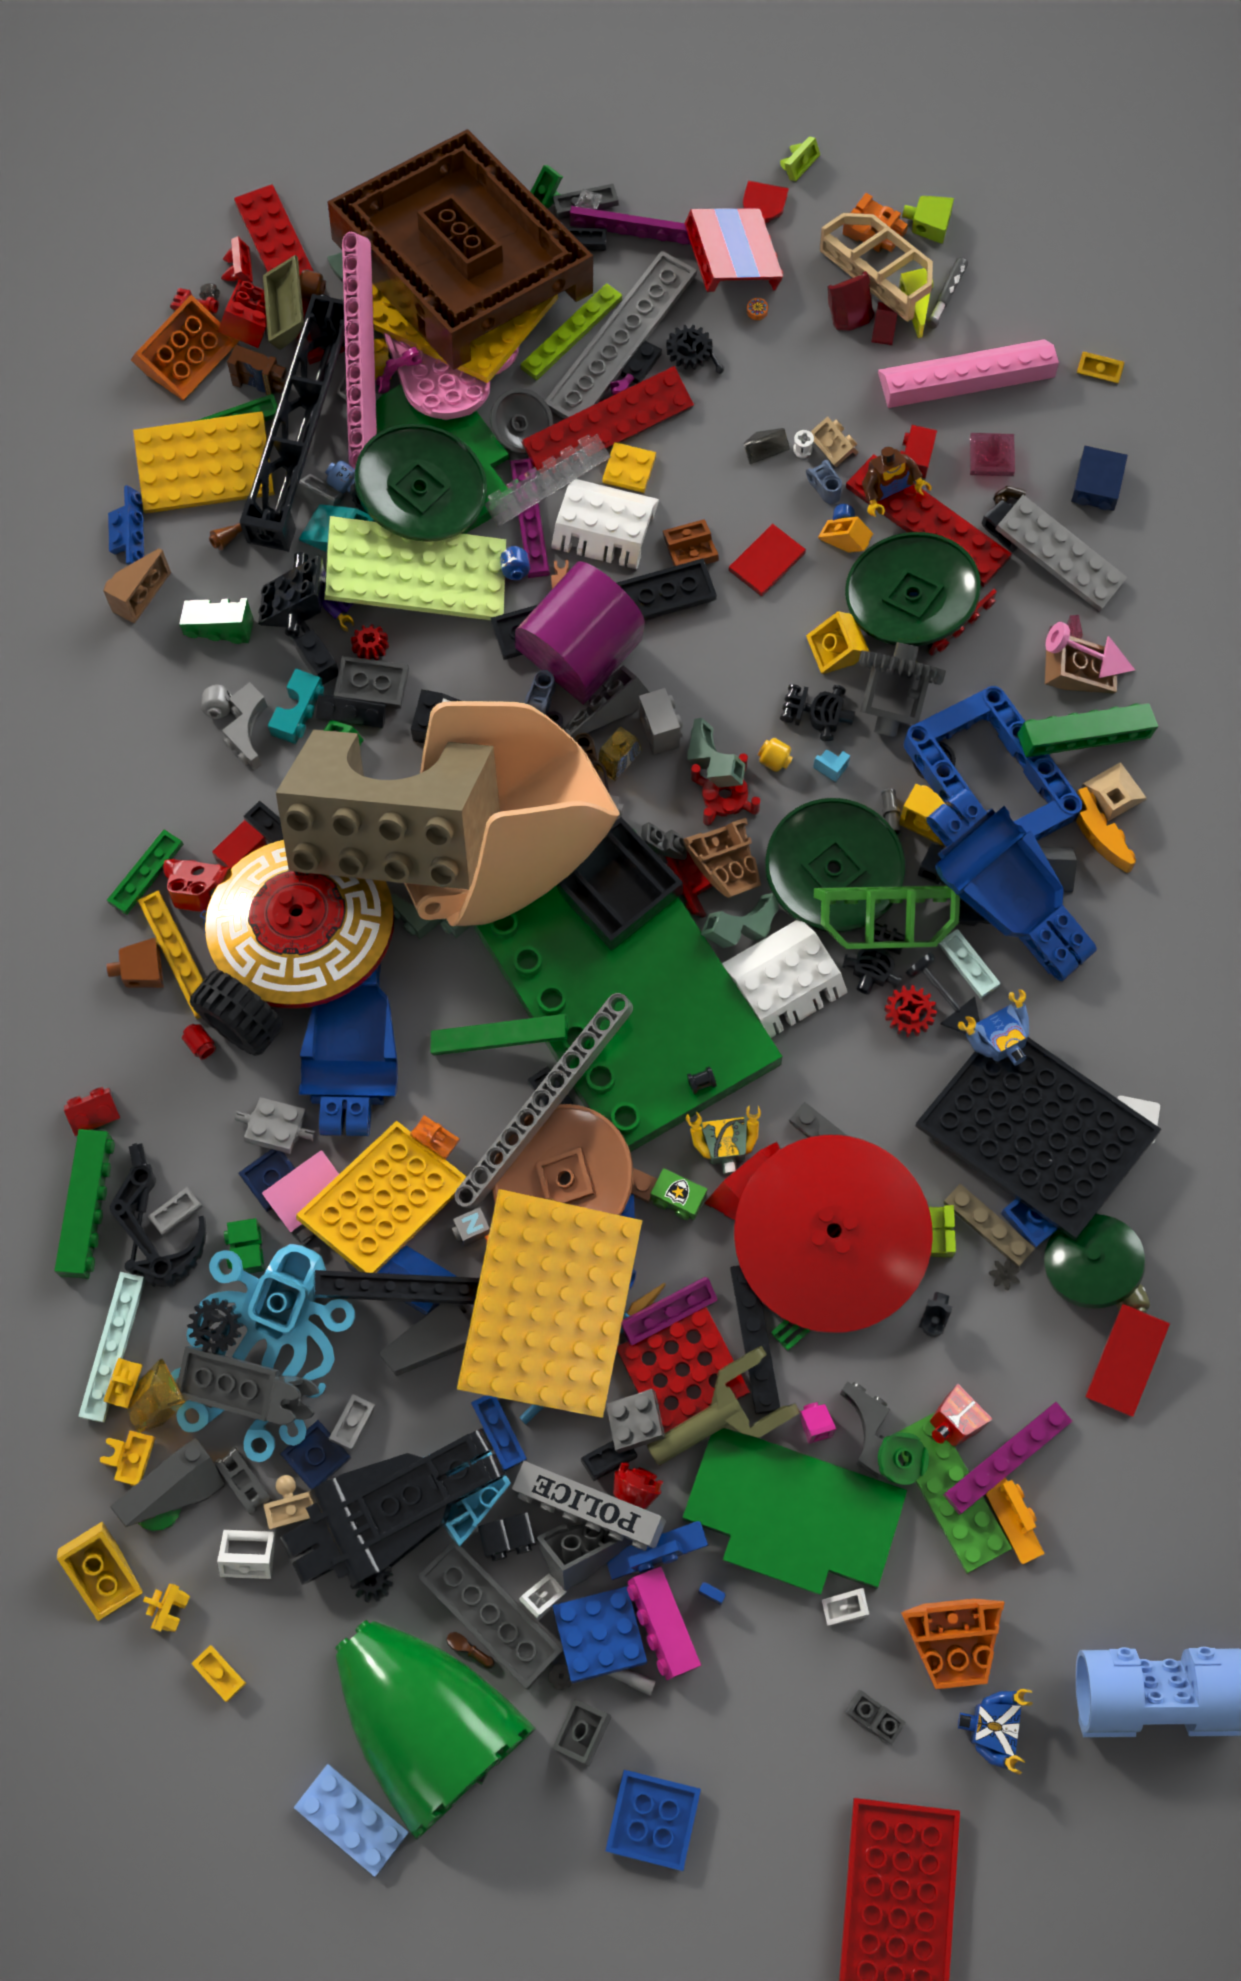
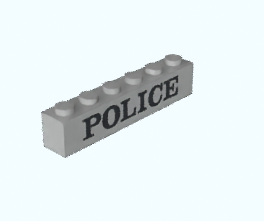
M523 1461L512 1487V1490L518 1494L517 1499L531 1504L533 1500L541 1503L540 1508L550 1513H554L555 1510L563 1512L562 1517L575 1523L578 1519L585 1521L587 1528L597 1532L601 1528L609 1531L608 1536L619 1541H623L624 1538L633 1541L632 1546L646 1551L647 1547L652 1549L657 1546L666 1520L660 1515L526 1461Z

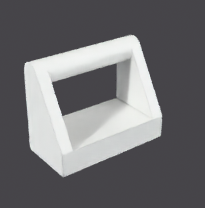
M224 1530L217 1561L220 1577L271 1579L275 1532ZM229 1540L267 1542L265 1555L228 1553Z

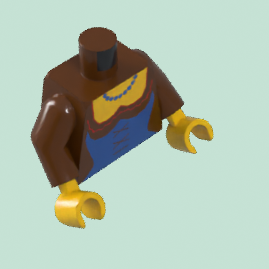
M884 447L881 450V456L869 462L868 472L862 481L866 499L870 502L867 508L869 515L876 517V508L877 512L883 515L885 509L882 505L877 504V502L914 485L913 481H916L915 490L918 493L924 495L921 490L923 485L931 491L930 483L922 480L921 476L923 475L916 462L908 455L901 454L892 447Z

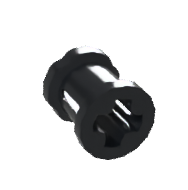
M710 1066L706 1067L705 1071L694 1075L687 1074V1080L694 1095L699 1090L707 1087H717Z

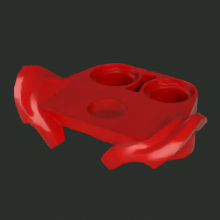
M165 860L163 864L164 874L169 879L167 890L175 908L197 912L207 911L212 898L210 890L217 888L222 883L231 868L220 864L201 863L193 860ZM196 870H204L200 875H192Z

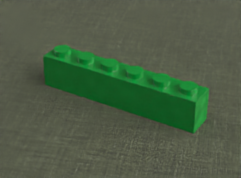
M1135 703L1121 708L1115 706L1101 711L1095 709L1081 714L1071 713L1061 717L1050 716L1041 720L1030 719L1023 723L1017 735L1025 756L1033 757L1149 739L1158 728V724L1149 703L1141 705Z
M78 1130L54 1269L60 1277L89 1279L90 1272L94 1271L95 1258L93 1257V1252L99 1243L97 1228L103 1219L101 1204L107 1196L105 1180L106 1177L110 1176L111 1164L108 1163L109 1156L113 1154L115 1142L107 1131Z

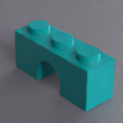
M295 668L286 688L289 698L299 702L292 709L276 707L268 724L271 736L293 744L297 743L299 737H303L306 730L305 724L308 718L311 719L314 714L318 695L324 693L320 677Z

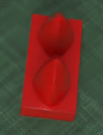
M237 236L231 239L232 247L223 257L224 261L233 263V265L224 272L221 279L225 281L240 279L252 283L250 247Z

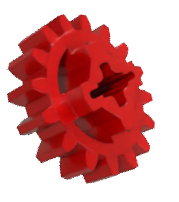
M914 985L911 986L910 990L902 986L901 993L894 990L893 997H888L887 1003L889 1005H885L884 1009L888 1013L885 1020H892L890 1028L897 1027V1034L906 1031V1037H909L911 1032L919 1036L920 1030L926 1033L929 1028L928 1025H933L934 1019L932 1017H936L937 1011L933 1010L936 1002H929L931 994L923 995L924 988L915 991ZM901 1000L902 1006L897 1007V1009H895V1005ZM924 1013H926V1017L920 1022L919 1016L924 1015Z

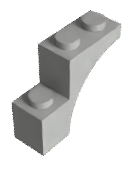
M249 682L229 698L232 706L230 710L237 719L225 727L222 732L225 737L223 740L225 745L231 751L235 749L239 754L237 755L239 760L245 766L249 764L253 770H256L261 766V762L257 753L252 748L251 735L257 718L267 708L264 696Z

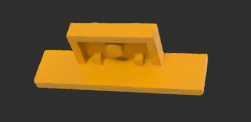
M1005 1477L985 1495L1020 1563L1025 1564L1045 1553L1033 1531L1036 1528L1034 1523L1037 1521L1033 1510L1030 1507L1027 1508L1022 1500L1025 1496L1019 1484L1015 1485L1013 1480L1007 1481Z

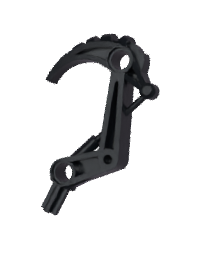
M134 1143L132 1146H129L133 1167L130 1169L128 1176L110 1205L111 1213L133 1240L131 1259L125 1263V1270L129 1274H143L153 1287L157 1285L160 1287L169 1286L171 1288L176 1285L177 1279L182 1278L185 1280L189 1276L188 1271L190 1269L194 1270L198 1265L196 1261L201 1259L206 1243V1219L204 1216H199L197 1235L187 1248L175 1254L160 1256L141 1226L143 1213H146L149 1193L155 1186L156 1178L151 1165L147 1164L143 1143ZM148 1174V1178L144 1182H138L140 1175ZM135 1211L138 1212V1218L134 1215ZM137 1247L146 1256V1260L135 1262ZM168 1265L166 1273L162 1275L157 1274L160 1266Z

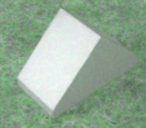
M548 1574L525 1592L519 1600L539 1621L567 1591H564L558 1582Z
M863 1588L822 1599L827 1626L866 1618L869 1615Z

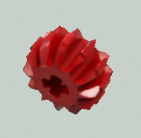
M371 623L369 628H366L362 624V631L355 630V636L351 637L352 651L354 654H357L358 658L369 660L374 658V660L378 661L379 655L385 657V650L389 649L388 635L386 632H383L380 626L375 628Z

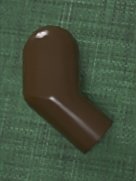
M1005 486L995 493L993 500L995 505L1002 500L1007 502L1010 498L1019 500L1022 495H1026V490Z

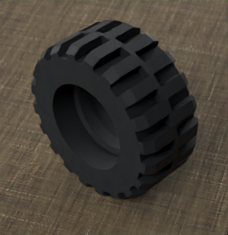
M221 970L210 972L190 997V1005L208 1025L232 1044L253 1056L263 1054L283 1028L282 1019L260 996L251 991L246 985H243L239 980Z

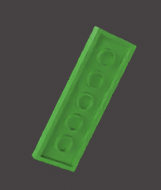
M932 1413L899 1432L916 1435L928 1450L929 1465L927 1471L915 1481L967 1574L1006 1553L1012 1547L983 1496L960 1515L943 1496L944 1493L969 1474V1471L955 1446H952L947 1440L940 1444L933 1439L932 1431L936 1428L930 1423V1419L934 1415ZM902 1451V1459L904 1462H908V1457L904 1454L905 1451Z

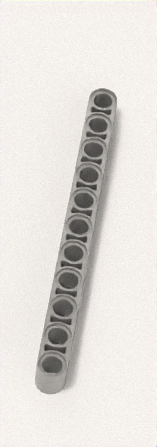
M615 993L607 999L455 1192V1201L459 1205L467 1209H474L481 1204L633 1011V1005L625 995ZM625 1001L624 1009L615 1011L616 1003ZM609 1020V1028L600 1030L601 1022ZM594 1039V1046L589 1050L585 1049L586 1041ZM579 1058V1065L574 1069H570L571 1060ZM558 1077H564V1084L559 1088H555V1080ZM543 1096H548L549 1103L545 1107H540V1099ZM528 1115H533V1123L530 1126H525V1118ZM513 1134H518V1142L515 1145H510V1137ZM498 1153H502L503 1161L496 1165L494 1158ZM483 1172H487V1181L483 1184H480V1174H482ZM471 1191L473 1198L470 1202L465 1203L464 1195Z

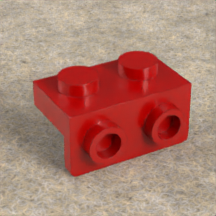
M99 1087L90 1091V1095L81 1099L80 1096H76L67 1101V1105L64 1106V1112L74 1136L78 1135L79 1129L92 1130L120 1118L110 1088L104 1089Z

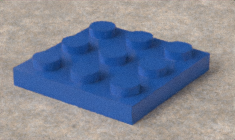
M627 1586L552 1605L571 1684L647 1664Z
M623 1770L605 1851L683 1871L701 1789Z

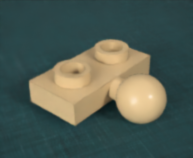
M283 1475L276 1481V1490L279 1494L283 1495L284 1499L263 1504L269 1530L310 1519L306 1507L313 1504L309 1492L293 1496L296 1482L289 1475Z

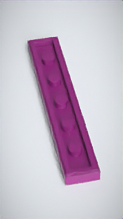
M530 458L510 461L515 497L519 503L522 502V505L517 507L523 549L528 553L530 571L527 575L528 578L550 576L537 490L534 483H530V480L535 478L532 461ZM524 484L529 485L534 491L533 499L528 502L521 500V497L524 499L530 497L525 488L520 490V495L516 491V489H519Z

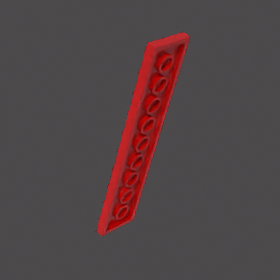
M273 184L234 198L236 207L267 272L294 255L298 257L299 275L305 269L313 271ZM302 298L303 318L305 319L310 300ZM300 331V333L297 335L298 341H299V338H300L301 331ZM309 332L308 337H307V340H308L309 342L313 341V340L311 339L310 332ZM345 346L341 347L340 353L345 352ZM318 347L308 353L307 360L309 365L321 361L324 353L322 348Z

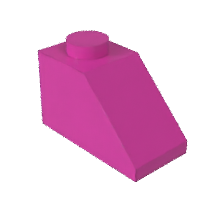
M818 1402L805 1405L803 1407L804 1410L800 1412L799 1416L808 1444L833 1437L836 1427L826 1405H818Z

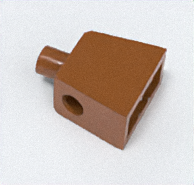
M156 938L120 948L118 951L119 962L107 963L108 977L121 976L125 987H164L160 946Z

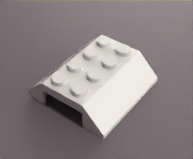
M574 479L567 487L555 523L551 548L561 551L564 544V552L569 553L572 548L573 537L579 538L577 555H583L587 541L585 557L604 561L608 546L606 562L611 563L614 559L615 547L621 548L619 565L625 566L628 552H630L627 567L637 570L641 559V546L650 519L653 520L659 499Z
M798 920L722 963L770 1038L776 1036L775 1030L777 1033L784 1031L779 1018L781 1014H784L787 1023L792 1026L796 1024V1020L799 1022L816 1012V1008L818 1010L823 1008V1002L819 994L820 991H824L826 998L830 1002L836 1000L835 995L837 998H840L847 994L841 972L816 932L806 923Z

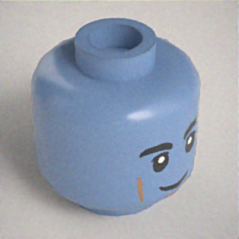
M343 460L338 461L336 464L332 462L325 472L328 475L327 484L340 493H346L347 491L350 493L351 485L354 484L355 469Z

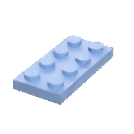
M329 1764L325 1766L294 1806V1809L374 1877L378 1875L409 1834L408 1830Z

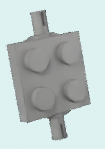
M260 1097L251 1115L239 1111L235 1114V1121L248 1124L244 1135V1142L291 1154L293 1146L299 1138L314 1141L316 1131L302 1128L306 1115V1109Z

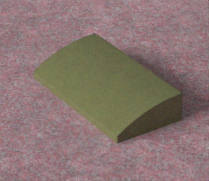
M296 255L263 275L268 342L279 350L291 343L304 325L299 265Z

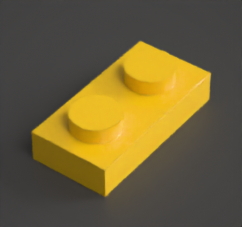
M212 1645L191 1663L225 1702L231 1700L247 1684Z

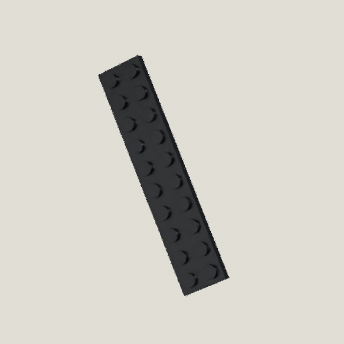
M703 558L617 582L638 606L644 620L717 600V594ZM537 605L491 618V624L503 660L523 655L515 648V630Z

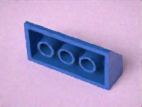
M407 1245L377 1272L457 1277ZM345 1260L349 1269L354 1272H360ZM404 1302L424 1315L430 1313L440 1304Z

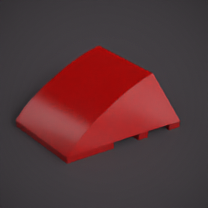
M775 1142L759 1150L727 1177L704 1204L720 1211L729 1219L735 1220L739 1200L748 1181L770 1156L780 1150L778 1143Z

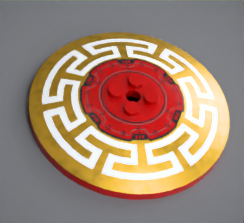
M284 840L253 851L227 872L222 883L215 889L208 906L205 923L206 941L218 971L221 970L239 980L243 985H246L251 991L260 996L269 1006L280 1008L313 1007L348 994L361 985L376 970L383 960L392 939L395 918L394 905L386 881L289 871ZM299 908L303 910L299 916L291 915L294 909Z

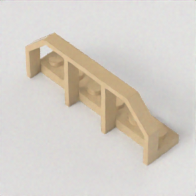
M842 213L821 228V253L852 278L866 271L869 274L870 292L894 312H897L905 321L908 322L914 318L916 302L932 290V260L874 214ZM843 224L871 225L878 231L877 234L853 250L847 248L838 238L830 234ZM887 238L904 251L905 254L877 272L866 261L862 260L860 256ZM914 259L927 270V283L907 296L886 278Z

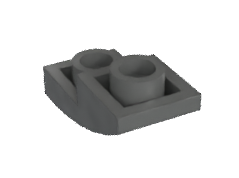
M650 822L642 825L641 838L654 852L684 861L687 859V849L683 842L685 837L674 830L665 833Z
M859 1689L844 1711L891 1745L906 1723L888 1708L882 1706Z

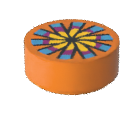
M754 298L748 302L747 315L751 319L762 320L767 316L768 304L764 299Z

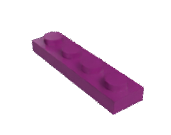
M704 1277L623 1319L621 1327L628 1343L634 1345L714 1303L718 1299L709 1278Z

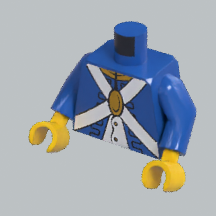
M1028 1689L994 1693L983 1698L981 1704L976 1705L974 1715L960 1712L958 1718V1729L972 1731L971 1743L975 1744L976 1751L988 1763L1009 1769L1018 1775L1022 1772L1015 1769L1016 1762L1021 1761L1025 1763V1760L1015 1755L1022 1705L1031 1706L1033 1702L1024 1701V1694L1027 1692L1032 1693Z

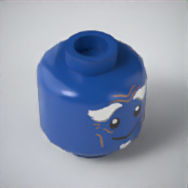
M511 546L501 554L502 574L506 578L520 580L529 573L528 553L524 549Z

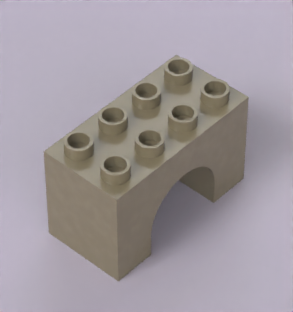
M313 730L276 791L289 871L443 888L470 889L478 864L486 822L493 814L500 812L494 746L448 742L439 760L428 770L404 779L378 780L365 777L363 774L357 733Z

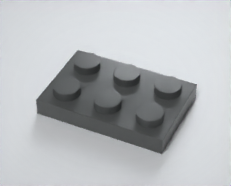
M342 656L333 696L386 704V707L401 709L409 666L406 664Z

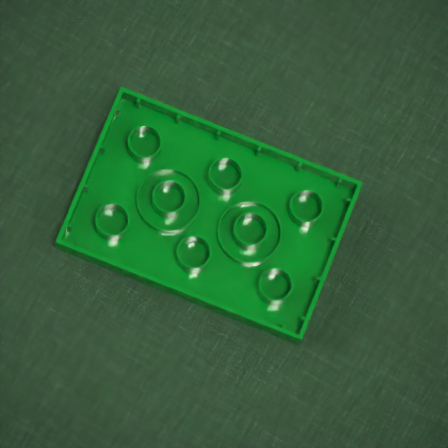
M556 886L531 904L503 919L484 925H474L475 931L529 1018L560 1014L568 1016V1039L545 1042L557 1062L612 994L621 993L631 1001L633 1005L631 1015L573 1087L585 1107L600 1113L615 1125L623 1135L630 1153L686 1121L687 1114L690 1118L696 1115V1112L699 1113L779 1067L782 1063V1054L706 938L701 935L702 932L679 897L612 951L569 906ZM625 1001L616 1003L615 1011L623 1010ZM602 1021L600 1030L608 1029L610 1021ZM587 1040L585 1049H591L595 1044V1040ZM579 1058L571 1060L570 1069H574L579 1065ZM710 1066L717 1087H707L699 1090L694 1095L689 1086L687 1074L694 1075L705 1071L706 1067Z

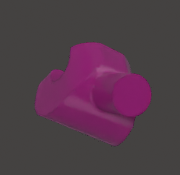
M628 373L622 380L610 382L611 394L615 395L629 388L634 377Z

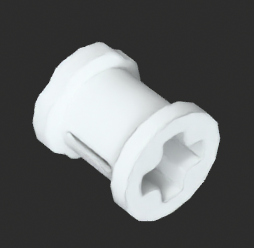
M807 430L798 431L794 436L793 452L798 458L805 459L812 454L814 436Z

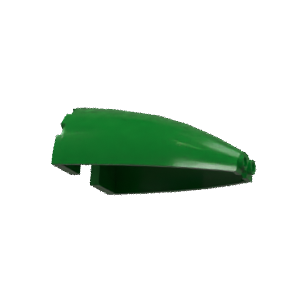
M365 1620L355 1629L357 1634L350 1640L348 1638L343 1639L335 1647L338 1651L336 1661L342 1692L352 1728L367 1764L392 1807L411 1834L418 1840L457 1803L456 1801L492 1767L497 1766L536 1728L506 1697L463 1662L442 1649L409 1633L376 1621L369 1623Z

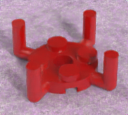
M742 753L739 755V759L746 764V771L748 756ZM694 764L691 767V780L703 787L702 797L706 806L703 814V823L705 825H711L716 816L735 815L743 809L753 815L759 813L760 798L753 797L751 803L747 801L748 785L744 780L742 785L718 788L712 781L700 775L701 767L698 764ZM721 790H729L732 795L729 798H722L719 792Z

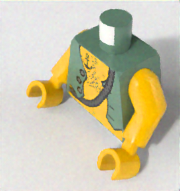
M749 1105L746 1109L747 1117L702 1122L700 1114L696 1112L697 1120L690 1122L689 1115H686V1121L692 1127L690 1132L694 1147L704 1158L710 1159L711 1164H722L723 1175L730 1176L737 1170L736 1162L744 1161L746 1154L752 1152L758 1139L759 1121L757 1119L761 1116L759 1106L758 1113L752 1115L749 1113Z

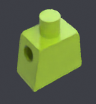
M920 196L917 207L904 206L902 218L913 220L912 232L914 234L943 244L954 198Z

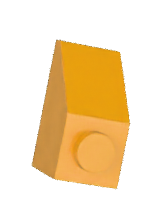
M857 516L827 520L818 538L850 553L864 551L868 547L873 533Z

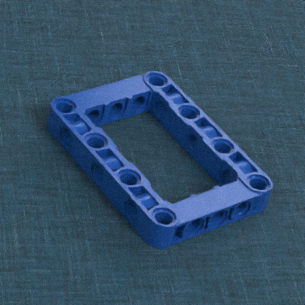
M997 686L987 687L912 725L908 729L903 746L933 791L939 795L944 803L961 788L967 789L974 797L975 795L938 742L945 738L948 740L953 734L963 729L968 730L971 725L984 719L987 722L990 721L1008 752L1017 759L1024 769L1023 773L1048 803L1017 819L1014 823L1021 825L1026 833L1031 831L1038 841L1073 823L1081 811L1082 801L1049 754L1033 757L1025 756L1019 738L1014 736L1018 734L1025 720L1005 692Z

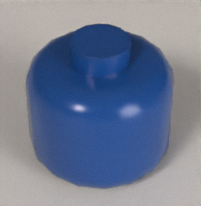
M848 504L836 506L833 512V520L855 517L854 508Z

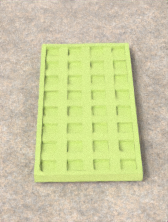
M330 516L324 600L491 620L492 617L504 614L505 576L502 574L500 556L506 550V539L460 533L452 538L440 541H415L393 534L377 522Z

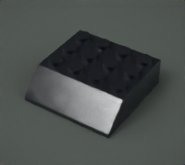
M622 817L615 821L608 834L594 851L568 877L556 885L564 900L611 951L683 893V882Z

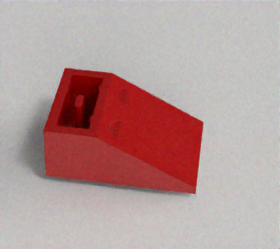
M239 279L224 311L218 332L259 348L267 329L264 290L248 281Z

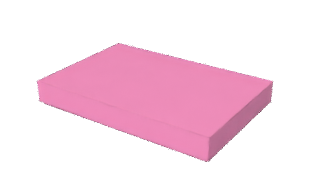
M321 1150L262 1192V1195L289 1232H292L302 1224L296 1219V1214L332 1182L339 1173Z

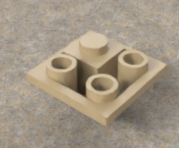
M1121 762L1082 784L1083 788L1087 787L1088 791L1094 794L1097 807L1105 815L1107 821L1112 820L1147 799Z

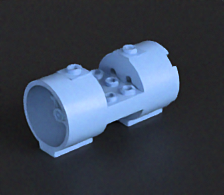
M1126 1647L1109 1650H1080L1076 1660V1699L1079 1714L1078 1722L1083 1737H1136V1732H1140L1143 1725L1185 1724L1189 1736H1241V1649L1189 1648L1183 1651L1181 1661L1174 1659H1165L1163 1661L1139 1659L1136 1649Z

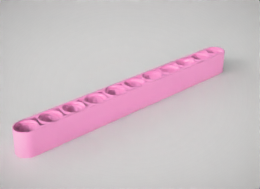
M348 232L342 240L348 457L349 465L355 469L361 450L377 434L371 243L364 236Z

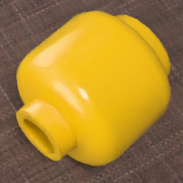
M772 738L770 741L766 739L757 754L760 757L759 762L774 772L780 771L782 767L787 769L793 758L790 756L791 747L777 738Z

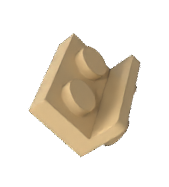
M827 416L811 433L814 436L816 445L831 463L837 467L851 453L857 455L859 452L855 448L857 445L856 441L850 435L846 437L842 431L845 428L837 419L832 421Z

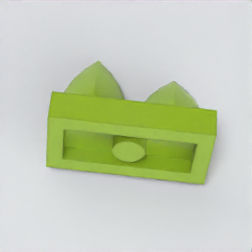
M809 136L803 143L791 145L789 148L793 154L780 160V165L787 171L789 180L796 182L821 155L816 138Z

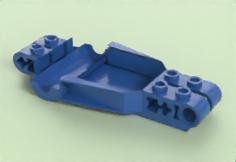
M959 789L946 800L945 804L939 806L926 818L930 828L946 846L938 853L941 860L935 865L939 877L962 900L1003 935L1019 937L1048 974H1051L1059 981L1065 980L1079 967L1078 965L1084 963L1097 951L1096 945L1064 907V888L1031 831L1026 833L1021 825L1014 823L1010 818V812L1005 806L997 812L993 808L986 812L967 789Z
M381 963L361 985L348 994L328 1003L312 1007L300 1052L301 1084L299 1085V1095H311V1103L320 1104V1135L342 1136L346 1113V1135L369 1136L372 1105H384V1097H396L398 1061L388 996L380 989Z

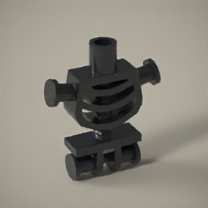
M790 684L788 686L789 694L785 696V701L788 703L783 704L782 709L784 713L780 715L781 721L792 723L794 719L792 714H797L795 725L799 726L803 711L810 712L812 727L823 731L820 739L827 742L834 739L832 732H836L838 722L853 724L855 711L842 709L844 698L841 695L846 692L844 687L834 685L833 693L820 692L811 704L806 703L809 687L804 686L802 696H797L801 692V687ZM815 714L820 715V721L815 717Z
M874 922V933L879 934V936L874 934V942L905 941V935L897 932L898 929L894 928L891 932L886 930L887 924L882 926ZM884 934L890 936L889 940L883 938ZM902 948L861 949L858 952L857 959L847 957L848 954H845L842 968H845V966L854 968L853 975L861 978L856 989L863 994H870L874 983L883 987L886 982H889L896 989L903 977L900 976L898 978L892 974L895 966L894 959L885 950L887 949L900 955Z

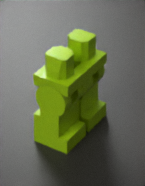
M954 1205L929 1207L933 1231L930 1256L953 1258L956 1253L955 1230H953L955 1227Z

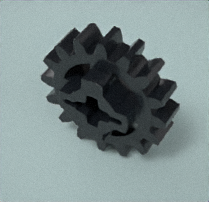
M693 324L689 329L686 325H683V330L675 328V334L670 333L666 343L667 355H670V361L676 360V366L679 367L683 364L686 370L688 365H691L693 369H696V364L704 366V360H710V354H712L713 349L709 333H703L702 327L696 330Z
M213 1298L211 1302L208 1299L202 1301L203 1307L201 1305L194 1307L197 1314H189V1318L193 1320V1323L188 1324L187 1327L193 1329L189 1338L196 1337L195 1346L203 1344V1352L211 1348L212 1354L219 1352V1348L224 1352L228 1350V1345L234 1346L237 1344L233 1338L241 1337L242 1334L237 1329L243 1327V1323L237 1322V1319L242 1315L241 1313L234 1314L235 1305L228 1307V1300H222L219 1304V1299ZM218 1310H221L227 1316L219 1314ZM223 1321V1323L215 1329L208 1330V1328L211 1327L215 1322L218 1323ZM229 1325H230V1331H229V1334H227V1330H228V1327H229ZM204 1335L211 1337L212 1341L208 1340Z

